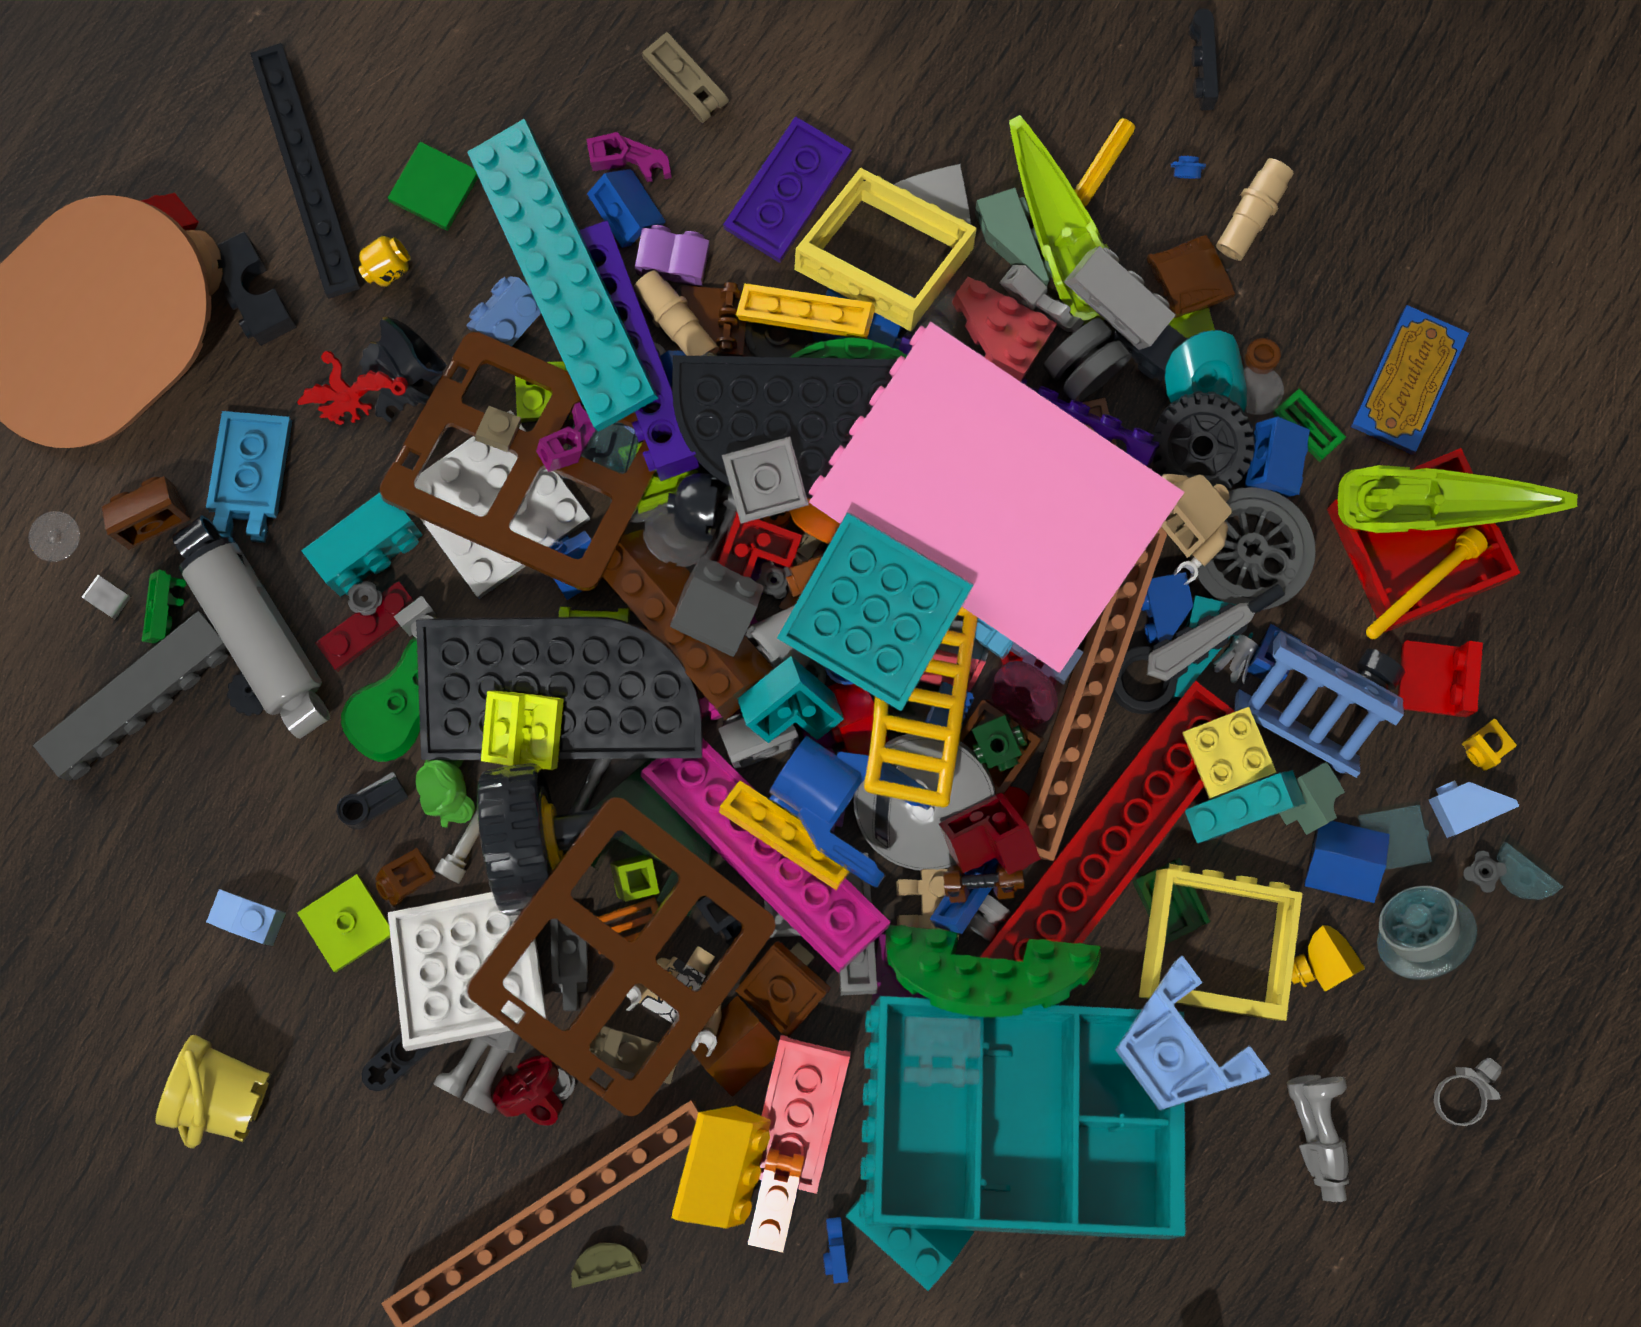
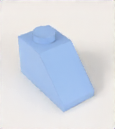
M1455 780L1436 788L1438 796L1429 799L1431 807L1447 838L1519 807L1516 799L1471 782L1458 786Z
M219 889L206 922L258 943L273 946L286 913Z

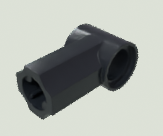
M391 772L359 792L344 796L340 799L336 812L338 818L345 825L352 829L360 830L366 828L373 819L408 800L409 797L395 773ZM353 804H362V816L356 820H349L347 817L349 807Z

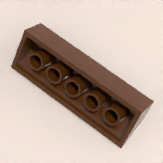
M651 527L623 535L602 577L647 630L659 637L671 648L685 668V673L719 714L727 720L740 709L737 699L773 671L774 668L745 635L736 654L732 657L671 628L670 624L680 596L691 573Z

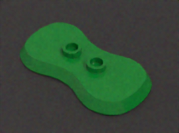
M415 637L409 641L393 670L382 679L364 686L353 693L345 703L341 713V726L347 739L360 753L377 762L395 760L407 753L415 743L420 732L417 639Z

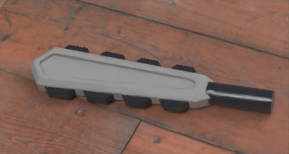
M1276 584L1248 603H1239L1236 606L1229 603L1219 610L1218 616L1208 615L1199 620L1198 627H1186L1176 634V639L1172 641L1165 639L1154 645L1153 652L1148 654L1147 675L1164 681H1168L1170 678L1177 680L1188 672V666L1191 663L1198 665L1208 658L1211 649L1219 650L1228 643L1229 636L1234 635L1238 637L1245 632L1247 624L1256 613L1285 596L1283 588Z

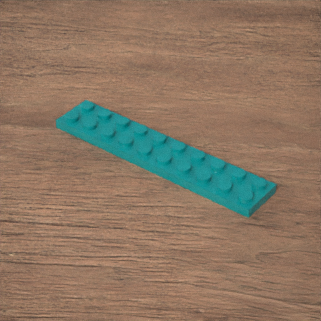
M523 119L468 151L471 162L593 427L599 432L658 399L655 389L529 123Z

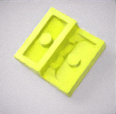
M487 691L481 761L507 766L535 763L541 769H557L564 699L525 693Z

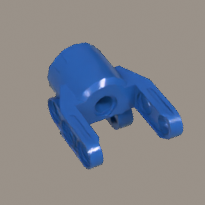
M806 736L771 787L769 792L772 795L769 800L802 822L819 852L866 883L878 888L885 874L878 869L876 863L830 833L865 780L869 756L838 752L835 755ZM882 763L880 780L928 790L891 764ZM903 800L911 806H919L926 810H929L931 805Z

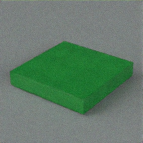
M419 142L389 194L388 200L390 203L448 231L475 185L478 175L474 168Z

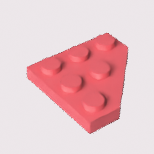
M967 277L952 301L956 311L964 314L967 320L965 327L975 345H981L986 353L984 358L1020 382L1053 334L1057 325L1056 322L1048 319L1046 315L1035 312L1018 303L1014 298L1004 296L989 288L985 283Z

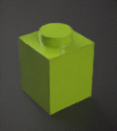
M640 855L610 863L616 894L621 900L626 902L659 893L652 858Z

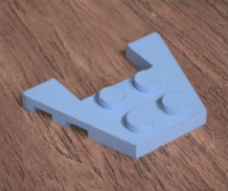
M1183 956L1173 963L1115 1049L1159 1110L1245 1084L1270 1074L1250 1046L1219 1067L1174 1007V1003L1203 982Z

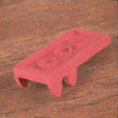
M781 1035L761 1115L770 1119L771 1124L768 1131L770 1133V1140L768 1146L763 1151L760 1162L761 1175L759 1180L763 1178L769 1148L780 1150L779 1154L790 1157L798 1154L805 1157L797 1189L817 1194L851 1052L839 1051ZM776 1168L775 1174L789 1177L790 1172Z

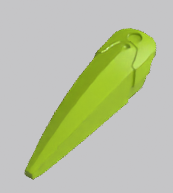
M1019 115L1009 120L1016 160L1043 257L1048 261L1051 268L1052 278L1062 302L1071 308V314L1074 317H1080L1084 322L1083 324H1087L1096 318L1105 320L1069 288L1064 281L1089 250L1098 246L1102 248H1108V246L1103 244L1096 225L1062 170L1030 126Z
M1377 465L1351 470L1342 477L1338 490V515L1348 527L1374 533L1408 532V529L1439 530L1498 523L1577 507L1578 494L1492 476L1430 468L1410 470V467Z

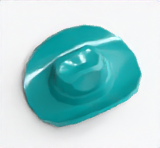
M1221 330L1203 331L1187 338L1172 352L1165 372L1166 389L1170 403L1186 394L1190 395L1200 391L1208 393L1209 391L1229 397L1243 411L1247 406V387L1241 354L1233 335Z

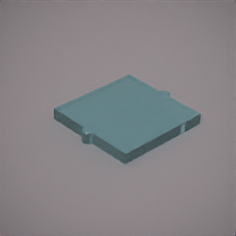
M1420 805L1358 816L1361 828L1390 834L1385 870L1432 862L1427 842L1429 831L1424 828Z

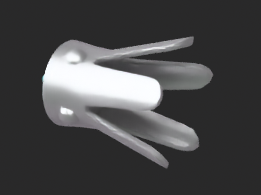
M1250 633L1248 637L1241 634L1238 637L1234 636L1230 647L1213 663L1216 665L1213 669L1214 672H1220L1233 658L1230 664V670L1232 671L1230 681L1236 683L1245 667L1242 677V683H1244L1250 660L1259 648L1257 643L1251 639L1253 633Z

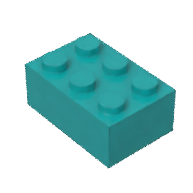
M378 493L301 551L324 582L341 597L345 593L348 595L353 585L361 584L362 580L370 574H378L384 571L391 564L390 560L400 552L404 554L412 550L419 543L418 539L423 534L405 511L387 504L382 500L380 493Z

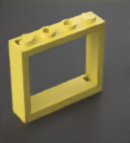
M860 168L796 247L794 270L851 300L873 303L875 313L912 331L973 250L977 228L964 222L965 220L941 210L937 205L930 204L912 195L908 190L901 189L883 180L880 176ZM861 200L953 248L916 298L823 250Z
M1169 864V869L1156 870L1139 997L1150 999L1160 982L1172 886L1175 884L1278 903L1265 1002L1192 990L1175 1004L1286 1021L1302 893L1290 891V885L1281 882H1269V887L1257 885V878L1236 876V881L1223 879L1224 873L1214 870H1203L1202 875L1190 873V866Z

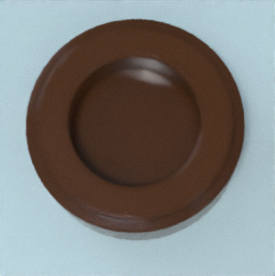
M1259 338L1248 346L1245 353V362L1251 371L1257 374H1267L1277 367L1281 352L1274 341L1267 338Z

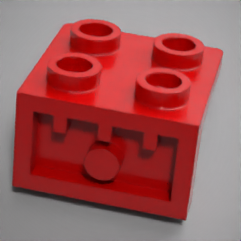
M1409 640L1403 642L1401 666L1406 673L1399 682L1398 696L1403 698L1404 710L1465 718L1476 713L1478 709L1483 642L1468 641L1460 647Z

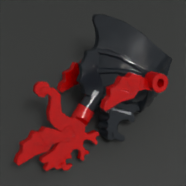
M383 317L380 320V341H370L369 346L363 349V357L359 362L363 375H358L357 381L352 386H349L342 379L343 365L340 360L334 357L331 351H325L322 353L321 359L327 364L332 363L333 370L329 376L331 386L327 384L321 386L316 383L313 388H305L304 395L300 396L297 404H325L328 400L333 401L332 403L318 407V411L323 412L320 414V418H328L330 421H335L336 424L341 425L345 421L339 419V416L344 417V412L347 411L353 415L351 422L355 423L356 419H361V416L357 413V408L362 409L366 415H369V409H372V404L362 403L360 398L369 390H380L381 392L376 400L375 415L384 418L387 422H391L394 413L390 411L388 406L393 405L402 411L406 403L414 407L418 403L426 404L433 392L430 383L432 385L436 384L443 375L447 365L412 328L396 319ZM429 362L433 370L426 368L425 365Z

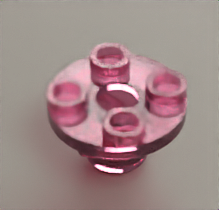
M1021 661L1008 662L998 670L994 677L992 699L998 707L1004 708L1010 715L1020 720L1028 728H1035L1038 724L1049 720L1057 709L1058 697L1054 688L1056 679L1051 676L1048 678L1038 669L1043 667L1045 664L1043 662H1035L1033 665Z

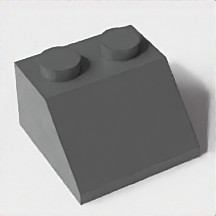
M701 556L684 585L670 627L734 657L758 607L764 586L749 577H744L722 566L718 562Z

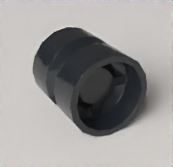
M1371 648L1365 651L1356 665L1359 671L1358 674L1387 690H1395L1406 673L1404 668L1394 659ZM1354 703L1355 705H1357V706L1360 707L1361 709L1367 711V709H1365V708H1363L1362 706H1360V705Z

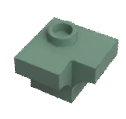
M1327 762L1296 779L1306 804L1280 813L1286 826L1298 820L1307 835L1337 818L1334 812V801L1345 791Z

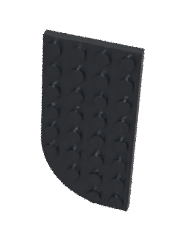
M673 355L672 393L676 421L686 445L691 452H695L696 455L694 457L711 475L728 486L730 484L722 455L790 437L806 497L811 499L813 497L809 493L811 487L820 475L826 478L833 467L829 464L831 457L839 446L846 448L853 437L849 434V431L860 416L866 418L873 408L869 402L880 386L886 388L893 377L889 372L897 359Z
M606 617L433 618L416 620L421 760H481L487 691L525 693L564 699L558 759L703 757L702 711L696 686L685 673V668L671 648L659 637L644 628L623 620Z

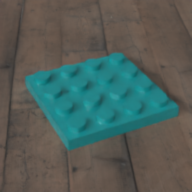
M848 512L777 639L902 711L974 584Z

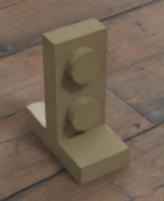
M603 1026L590 1044V1051L611 1068L614 1067L636 1074L658 1045V1042ZM675 1067L667 1076L664 1083H671Z

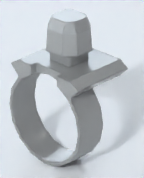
M1491 1058L1482 1060L1475 1067L1477 1072L1471 1068L1455 1067L1456 1075L1447 1077L1439 1083L1434 1092V1105L1437 1113L1443 1120L1460 1126L1475 1124L1483 1117L1487 1109L1488 1099H1501L1499 1093L1489 1083L1496 1081L1501 1074L1502 1067ZM1458 1077L1467 1078L1475 1083L1481 1096V1108L1477 1116L1471 1121L1462 1124L1448 1119L1442 1112L1439 1103L1440 1092L1444 1085L1451 1079Z

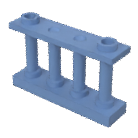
M1280 631L1273 641V658L1277 662L1252 696L1240 689L1235 695V711L1249 707L1256 723L1327 761L1334 770L1340 773L1347 772L1357 778L1360 774V756L1356 752L1380 721L1387 720L1397 725L1404 716L1403 698ZM1295 669L1306 675L1307 680L1283 713L1265 704V702L1286 672ZM1326 686L1335 691L1338 696L1312 730L1295 719L1319 687ZM1356 703L1367 709L1368 714L1344 746L1326 738L1325 736L1348 705Z

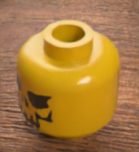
M381 236L360 251L359 258L362 265L358 269L368 283L375 282L380 286L387 287L408 272V261L411 258L404 245L397 238L390 239L389 237Z

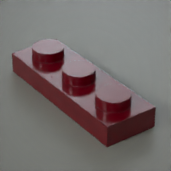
M400 581L381 593L382 603L380 606H377L375 613L367 616L362 615L360 612L354 613L315 642L337 672L400 626L394 616L414 602Z

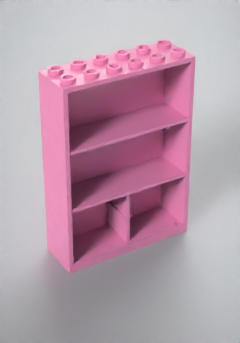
M930 322L927 328L923 326L918 328L909 343L912 345V350L906 358L900 356L891 368L889 374L893 378L887 387L880 386L869 402L873 408L866 418L860 416L849 431V434L853 437L846 448L839 446L829 461V464L833 467L826 478L820 475L809 491L813 496L809 503L840 524L849 512L974 584L962 607L1060 673L1182 497L1184 491Z

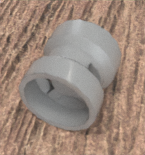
M987 895L968 924V927L991 942L997 934L996 928L998 925L1005 923L1012 913L996 899Z

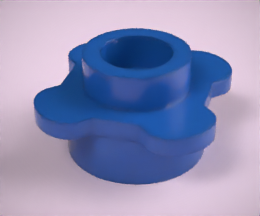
M1179 156V162L1171 163V167L1175 168L1174 177L1201 179V171L1206 168V164L1199 163V157Z

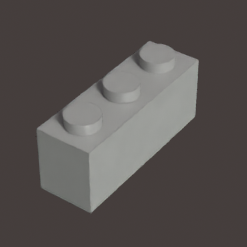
M1098 246L1089 250L1065 279L1064 283L1138 350L1150 347L1175 316L1169 309V303L1162 296L1156 293L1152 294L1144 287V280L1135 272L1127 271L1118 263V256L1108 248Z

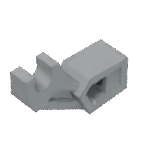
M1013 265L999 282L1018 303L1046 315L1048 319L1056 322L1059 328L1067 332H1076L1084 323L1080 317H1074L1069 313L1071 308L1068 305L1047 296V287L1026 265Z

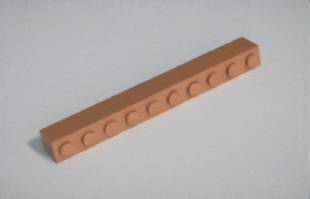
M1162 527L1159 528L1084 638L1081 651L1084 653L1074 667L1022 819L1030 829L1042 860L1054 861L1167 536L1166 531Z
M691 1100L382 1302L381 1304L395 1327L415 1326L689 1146L698 1112H701L695 1101Z

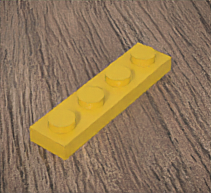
M744 284L736 316L739 320L867 339L875 306L871 302Z
M742 781L737 783L721 804L719 813L836 891L850 873L817 850L798 818Z

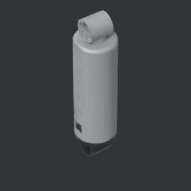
M203 515L176 532L172 536L173 542L180 554L185 558L179 566V571L264 710L270 715L280 713L285 726L299 739L330 719L329 711L321 698L315 693L322 684L320 677L233 537L222 538L214 524Z

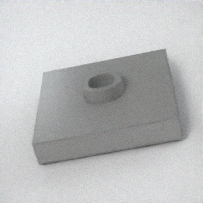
M790 437L722 455L740 524L809 505Z

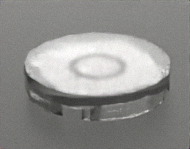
M667 503L660 504L653 509L645 522V530L643 531L644 541L649 550L665 563L670 561L677 563L676 566L681 567L696 564L701 556L704 557L710 547L711 543L691 540L679 533L674 524L673 514H667ZM709 526L708 535H711V528H710V526Z

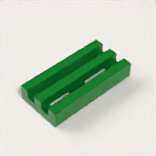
M1300 389L1273 412L1275 417H1280L1297 424L1285 411L1287 409L1303 427L1310 430L1309 433L1324 447L1322 450L1309 436L1308 451L1319 462L1347 438ZM1295 401L1334 439L1332 442L1293 404Z

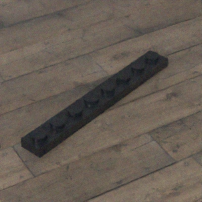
M282 43L251 52L252 62L325 294L330 299L361 289L285 48Z

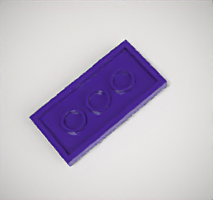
M795 116L724 222V230L781 263L852 156V150Z

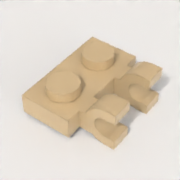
M921 869L920 880L902 879L896 881V896L921 895V915L897 916V926L905 925L916 928L940 929L935 927L930 917L945 896L943 872L948 869Z

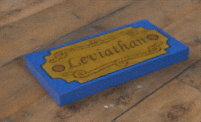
M1406 305L1351 427L1414 455L1469 333Z

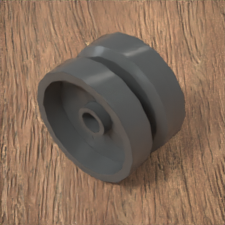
M1101 318L1088 322L1073 333L1048 357L1043 365V368L1053 380L1059 381L1068 378L1065 381L1063 392L1070 400L1081 402L1113 378L1132 356L1131 352L1121 341L1108 343L1112 330Z

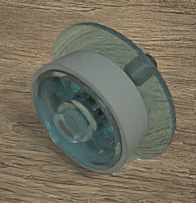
M1416 886L1396 894L1384 906L1379 918L1377 946L1381 959L1394 973L1410 979H1431L1444 975L1462 964L1472 952L1477 939L1475 918L1465 904L1452 898L1440 888Z

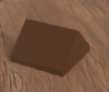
M737 995L721 1010V1021L716 1034L717 1045L709 1057L706 1056L708 1047L704 1043H699L695 1052L691 1049V1045L689 1049L706 1071L733 1097L776 1057L779 1041Z

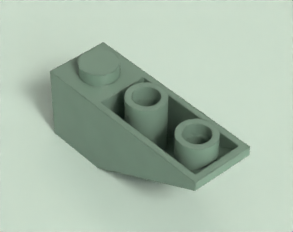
M1012 188L977 200L975 214L986 243L1012 266L1026 265L1047 287L1049 278H1052L1051 269L1048 261L1040 257L1038 251L1040 245L1035 228L1030 229L1026 218L1029 217V209L1024 197L1019 198L1016 188Z

